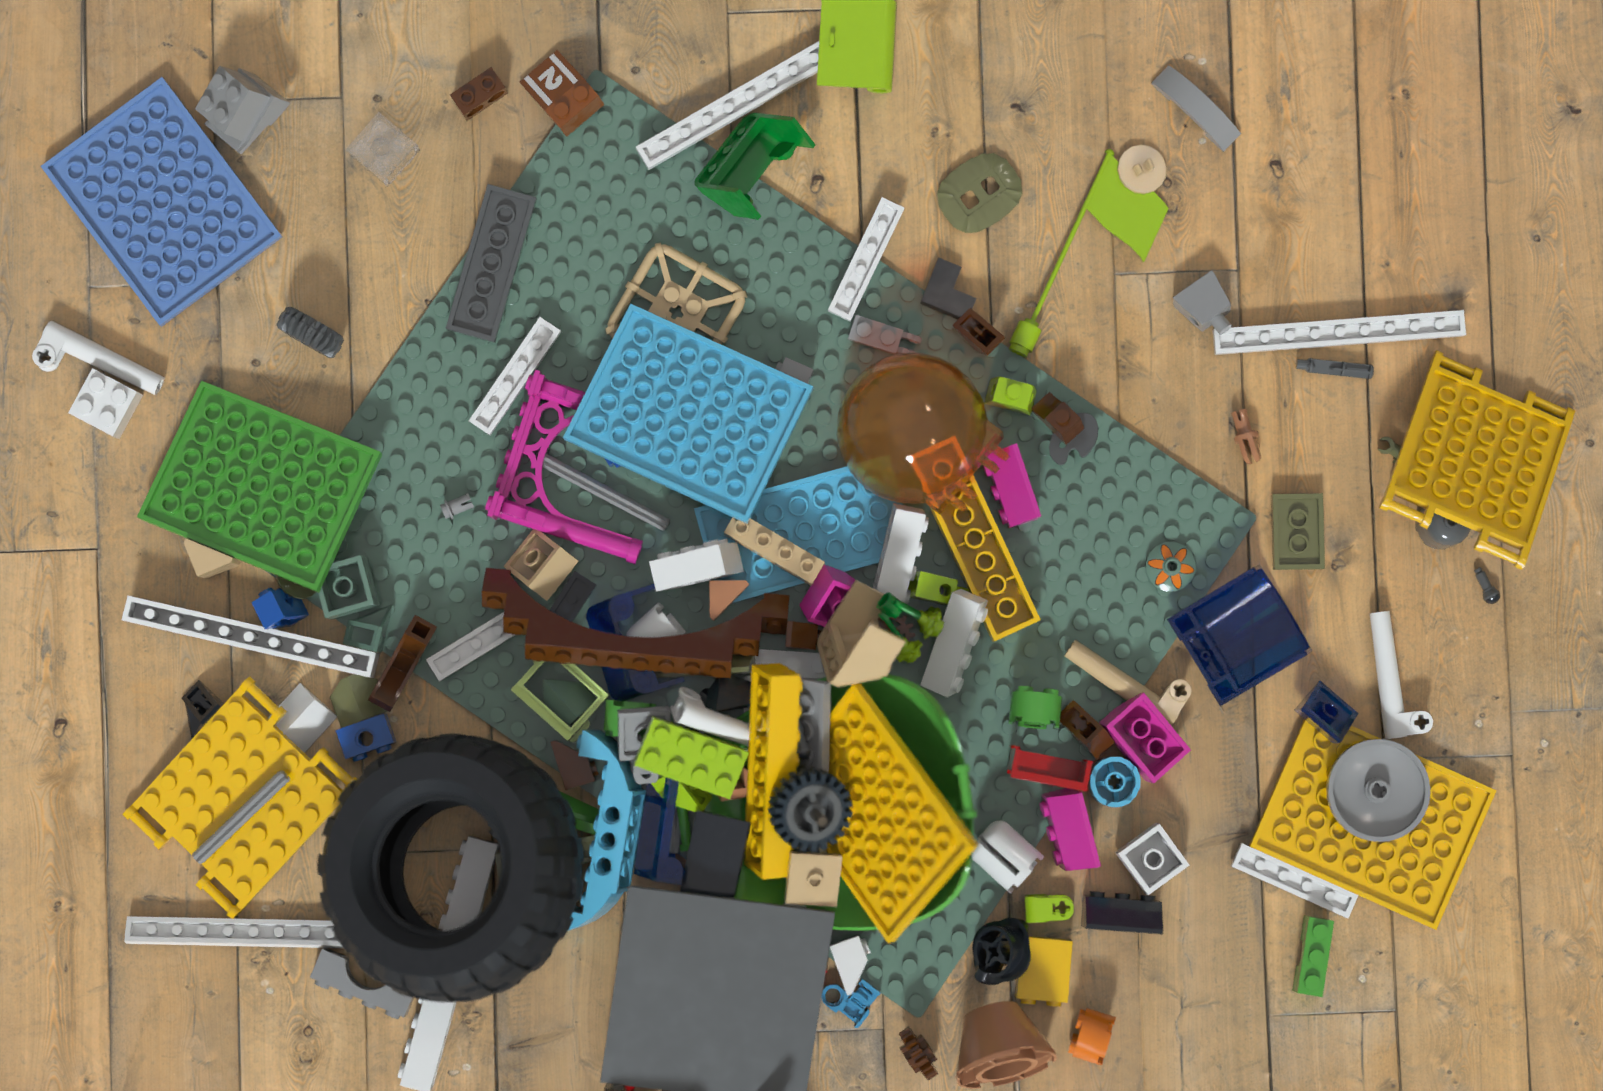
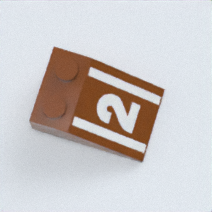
M558 50L520 81V84L566 137L605 105L594 89Z

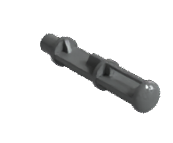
M1313 358L1296 360V369L1306 370L1308 373L1371 379L1374 375L1372 364Z

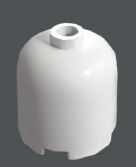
M658 602L631 626L626 636L665 637L682 635L686 631L671 613L666 616L661 611L664 606Z

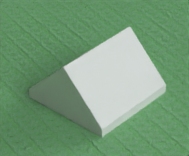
M299 683L278 706H282L287 713L276 726L305 753L334 722L337 715L304 685Z

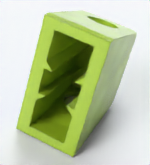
M998 376L990 379L984 404L1030 416L1037 390L1031 384Z
M917 571L914 581H910L908 586L910 598L941 605H948L951 594L954 591L963 589L969 592L968 588L957 586L958 580L923 571ZM940 586H942L944 590L942 595L939 592Z

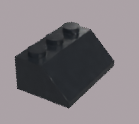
M1090 891L1089 896L1083 895L1081 926L1086 929L1163 935L1162 902L1155 901L1156 896L1140 895V899H1130V894L1115 893V897H1105V892Z

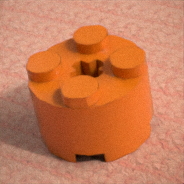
M1086 1008V1010L1080 1009L1075 1027L1079 1029V1033H1073L1068 1053H1071L1072 1057L1102 1066L1116 1017Z

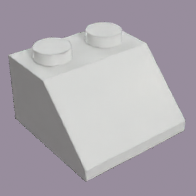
M859 935L830 945L847 996L853 993L868 961L866 955L870 954L866 939L860 940Z

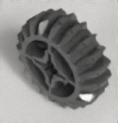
M286 307L278 318L279 320L276 324L278 329L328 358H334L342 347L344 339L340 334L293 307Z

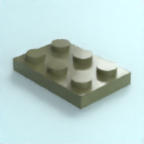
M1323 493L1272 494L1273 570L1325 569Z

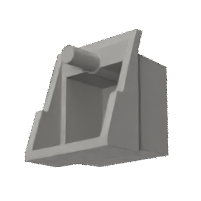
M219 66L195 110L207 119L204 124L234 150L242 154L268 125L271 126L278 119L290 102L257 75L240 68L238 71Z

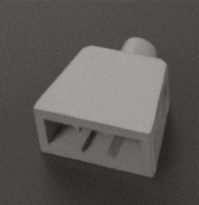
M1212 270L1173 297V306L1200 331H1204L1212 325L1221 335L1231 328L1232 325L1225 318L1231 311V304Z

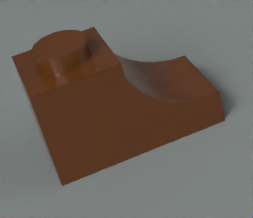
M1051 392L1046 394L1032 407V412L1065 445L1085 429L1081 418L1064 401L1058 400Z
M1074 700L1061 711L1060 723L1094 758L1098 759L1115 743L1104 727Z

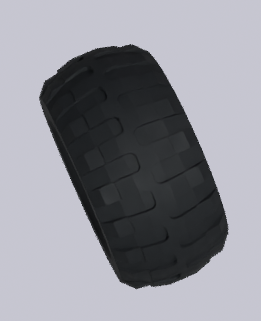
M455 733L411 740L399 746L394 752L390 754L385 753L362 770L363 774L357 780L348 784L338 798L340 804L334 815L328 817L322 835L326 836L323 854H318L317 873L322 876L323 891L320 892L321 903L324 912L331 918L334 925L332 930L345 951L355 957L354 959L358 962L359 967L368 976L384 983L393 991L404 996L434 1002L449 1003L480 1000L513 988L529 973L537 971L552 955L553 948L560 939L563 940L574 919L571 916L575 909L576 901H580L583 890V880L580 879L581 862H584V850L582 840L577 835L575 827L577 825L576 818L569 802L563 798L552 777L543 768H540L527 758L525 754L512 747L482 737ZM469 806L488 822L495 833L501 852V875L492 900L480 915L464 926L449 931H441L426 922L417 913L409 900L404 882L405 857L414 835L432 816L452 807Z

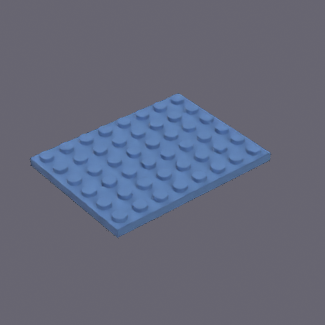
M163 77L41 165V168L161 327L282 238V235Z

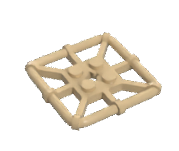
M659 242L649 250L631 282L628 281L625 285L627 289L609 318L607 328H605L606 334L610 335L613 339L620 325L618 322L634 295L637 294L652 303L648 312L692 332L698 329L714 338V342L722 345V343L725 344L727 342V335L744 307L747 293L735 282L708 268V264L702 261L700 263L672 246ZM664 254L696 272L687 289L671 281ZM658 256L665 283L655 297L639 288ZM704 276L733 294L706 301L694 294L693 291L701 277ZM735 302L718 332L701 323L709 308ZM681 307L683 317H677L675 320L672 319L671 308Z

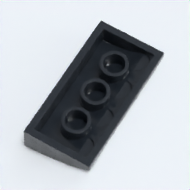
M705 810L697 811L680 892L735 899L751 822Z

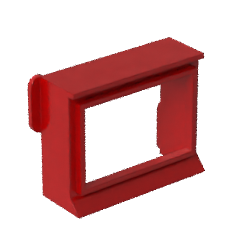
M1009 745L1011 752L1007 774H1011L1012 778L1087 792L1091 766L1094 761L1082 759L1080 762L1023 751L1019 746Z

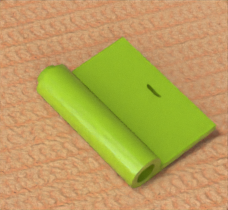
M822 0L817 86L867 88V91L873 93L892 92L896 1Z

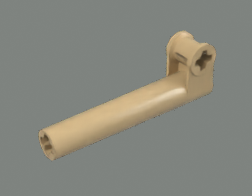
M1077 640L1071 644L1064 655L1126 701L1144 692L1171 726L1178 718L1181 709L1191 695L1190 685L1185 680L1177 679L1164 689L1161 696H1158ZM1176 690L1179 691V693H1178V696H1179V697H1177V696L1175 695Z

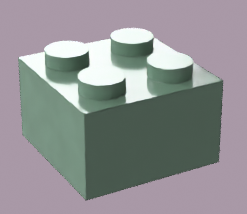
M359 555L332 563L320 592H318L325 618L335 619L380 606L366 556Z

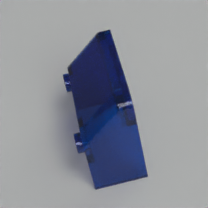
M651 584L625 592L590 606L586 613L589 628L605 633L622 635L618 622L632 616L635 608L632 598L656 591L655 585ZM601 666L609 694L616 701H627L686 682L685 677H680L659 684L653 671Z

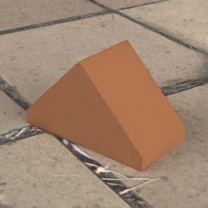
M746 580L709 581L710 618L715 621L749 586V583Z

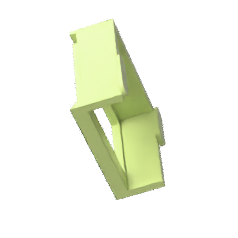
M533 660L534 665L510 690L567 741H577L582 731L590 726L588 719L610 695L576 664L560 663L598 697L575 724L569 727L524 686L546 662Z

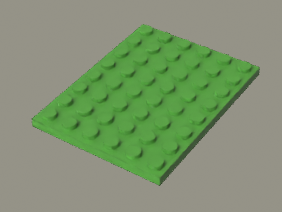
M201 381L137 518L301 586L320 592L383 454L378 450Z

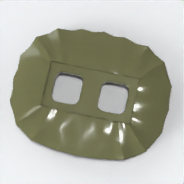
M982 153L977 157L969 159L952 171L941 182L937 197L941 211L953 227L965 233H975L990 227L1010 213L1018 205L1023 192L1021 179L1007 159L995 153ZM988 177H993L999 185V190L991 195H988L981 186V182ZM968 191H972L979 200V203L971 209H967L960 199Z

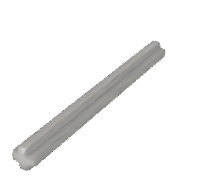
M546 454L543 468L662 531L667 529L670 519Z

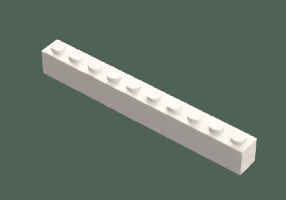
M127 596L122 621L370 678L375 676L380 653L276 629H264L263 626L132 596Z
M469 836L467 841H462L459 855L463 857L461 865H456L452 879L456 880L454 890L449 889L445 904L449 905L447 915L442 914L439 929L442 931H449L464 926L481 914L495 864L494 854H497L499 850L498 843ZM419 999L418 1003L422 1004L419 1014L415 1013L411 1028L415 1029L413 1039L408 1038L404 1053H407L408 1057L406 1064L401 1063L398 1078L401 1079L400 1086L418 1091H432L457 1002H434Z

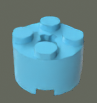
M1108 756L1098 760L1091 767L1088 789L1091 796L1098 803L1108 807H1122L1129 804L1136 797L1140 790L1141 777L1137 768L1129 760L1122 757ZM1113 774L1115 778L1120 780V783L1116 784L1117 788L1113 789L1112 785H1108V779H1111L1110 776Z

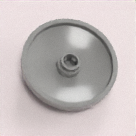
M1372 739L1352 745L1336 759L1328 775L1326 793L1334 818L1346 831L1364 840L1385 842L1408 834L1420 823L1429 805L1430 782L1424 765L1411 750L1390 740Z

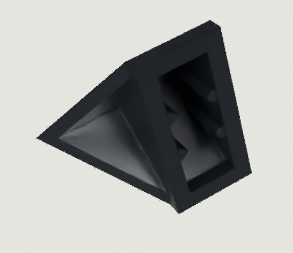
M733 675L730 678H716L707 691L705 708L721 712L750 707L751 682Z
M200 680L181 698L186 706L191 739L224 704Z

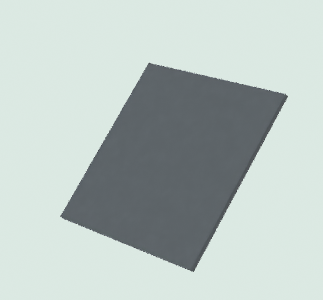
M628 885L600 1082L666 1091H807L835 911Z

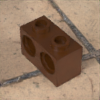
M490 67L451 93L450 97L465 120L468 121L507 95L508 92L493 68Z

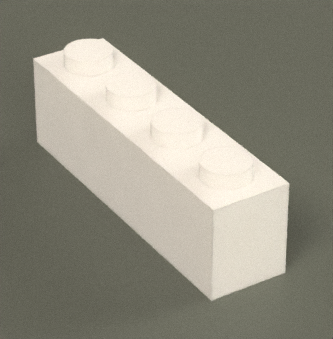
M893 503L873 584L874 589L883 594L890 592L907 605L910 599L909 582L914 581L916 575L915 558L916 556L919 557L922 551L921 533H925L928 526V518L923 509Z
M963 589L952 592L943 618L945 622L944 627L936 638L920 686L945 697L960 691L964 679L961 677L964 669L968 668L972 656L969 655L972 646L976 645L980 636L978 628L980 623L984 622L988 613L986 608L988 600Z

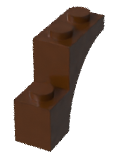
M414 615L368 701L391 712L437 626Z

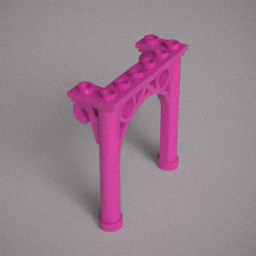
M535 370L534 376L529 375L525 389H527L529 400L528 402L524 401L519 416L523 418L520 426L516 425L514 428L512 440L515 442L512 450L508 449L504 458V464L507 465L505 473H500L497 479L496 488L499 491H495L494 496L490 495L486 503L485 510L488 511V516L494 520L498 518L603 551L624 558L626 562L636 565L643 540L624 536L569 518L558 512L548 500L542 479L544 459L553 440L563 429L569 426L574 416L572 415L565 419L560 405L577 410L586 392L547 380L541 371ZM542 399L549 401L540 406ZM548 408L555 409L559 416V424L552 429H544L540 424L542 413ZM535 423L538 431L548 436L546 439L541 437L535 444L527 445ZM540 450L538 457H536L533 452ZM524 454L530 458L531 469H535V475L531 472L518 474ZM523 478H531L535 482L537 491L530 498L522 499L517 494L519 483ZM511 493L512 497L516 500L515 502L509 500ZM540 497L550 513L527 505L532 504Z

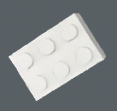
M728 539L705 542L703 545L681 548L680 551L657 554V560L649 561L656 591L677 589L744 572L737 542L728 543Z

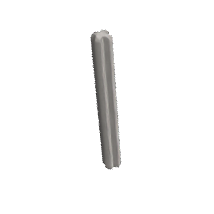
M282 770L277 772L192 854L193 858L200 864L205 862L289 782V776Z

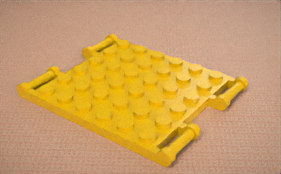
M1436 350L1431 358L1426 378L1379 508L1385 511L1389 509L1419 522V526L1426 529L1429 527L1434 513L1479 532L1474 550L1488 552L1513 563L1514 567L1522 570L1527 562L1575 410L1569 407L1565 409L1536 396V393L1530 390L1526 392L1523 402L1515 400L1479 384L1483 370L1477 367L1474 369L1443 356L1444 353ZM1441 365V366H1443V367H1445V368H1448V369H1450V370H1452V371H1455V372H1457V373H1459V374H1462V375H1464V376H1466V377H1469L1470 379H1467V378H1465V377H1462V376H1460V375H1458V374H1455V373H1453V372H1451V371H1448V370H1446V369H1444V368H1442V367H1439V366ZM1532 405H1533V406H1536V407H1538V408H1540V409H1543V410H1545V411H1547V412H1549V413H1552V414H1554V415H1556V416H1559V417H1561L1562 419H1559V418H1557V417H1555V416H1552V415H1550V414H1548V413H1545V412H1543V411H1541V410H1539V409H1536V408L1532 407ZM1393 497H1399L1425 509V512L1421 513L1393 500ZM1488 537L1519 549V554L1488 542Z
M251 676L240 685L234 694L122 814L127 820L131 819L155 842L153 845L158 850L174 837L192 855L277 772L284 771L290 778L289 782L202 863L208 872L195 885L200 890L204 889L227 912V916L232 919L251 902L340 804L338 798L343 790L318 766L319 763L322 762L346 785L344 789L352 781L357 780L356 777L352 778L328 755L329 751L325 747H322L310 759L295 743L283 734L276 724L287 711L282 706L278 707L255 685L256 681ZM247 692L272 714L269 719L244 696ZM141 807L166 830L163 835L138 813ZM214 877L239 900L236 905L210 882Z

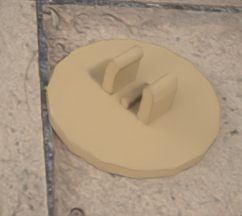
M1145 145L1132 146L1126 150L1120 157L1117 168L1119 179L1123 185L1132 192L1140 194L1151 193L1159 188L1166 178L1167 170L1161 154L1152 147Z

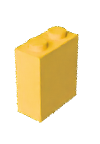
M1029 936L1031 960L1027 971L1020 978L1016 979L1015 997L1021 999L1023 1004H1036V1000L1046 1001L1047 1006L1061 1007V1002L1068 1003L1073 941L1069 939Z

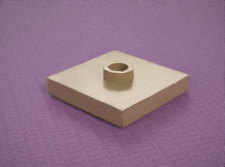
M790 851L784 902L786 904L837 907L842 855Z

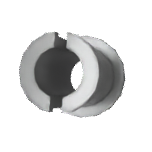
M468 493L449 502L445 500L444 504L440 505L445 519L450 517L454 519V515L474 508L471 501L461 505L471 500Z

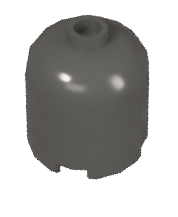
M1421 508L1419 512L1424 513L1425 509ZM1434 513L1427 529L1419 526V522L1415 524V529L1424 541L1423 543L1433 549L1453 547L1468 537L1471 530Z

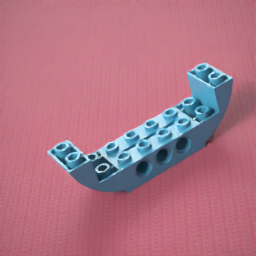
M599 729L583 730L577 740L578 756L605 760L608 763L602 771V780L605 781L603 790L600 791L598 796L600 811L599 816H596L593 828L596 831L595 841H592L589 855L592 856L591 865L588 866L585 874V881L588 882L587 890L582 895L581 907L575 906L571 916L574 919L569 930L596 921L619 901L624 892L628 891V885H631L647 792V790L642 789L641 784L635 782L630 768V760L619 761L618 743L612 737L605 736V733Z

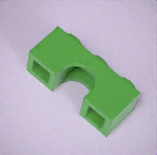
M1304 915L1300 937L1302 941V954L1299 965H1296L1292 991L1323 997L1334 927L1333 920Z

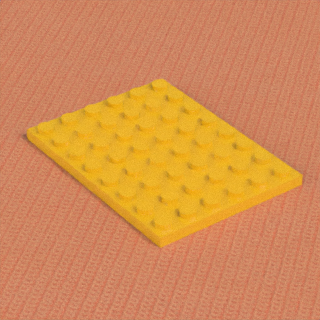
M857 683L850 687L830 713L829 774L831 773L849 792L850 796L848 798L852 801V807H849L852 811V818L847 817L850 825L848 828H842V831L845 833L842 838L837 835L835 837L837 842L834 845L830 842L827 843V853L842 855L840 876L887 943H891L897 940L973 852L978 843L862 684Z
M1309 707L1249 847L1437 930L1497 790L1416 755L1424 765L1430 782L1429 805L1420 823L1408 834L1391 841L1374 842L1358 838L1346 831L1334 818L1327 800V779L1334 762L1346 749L1362 741L1380 738Z

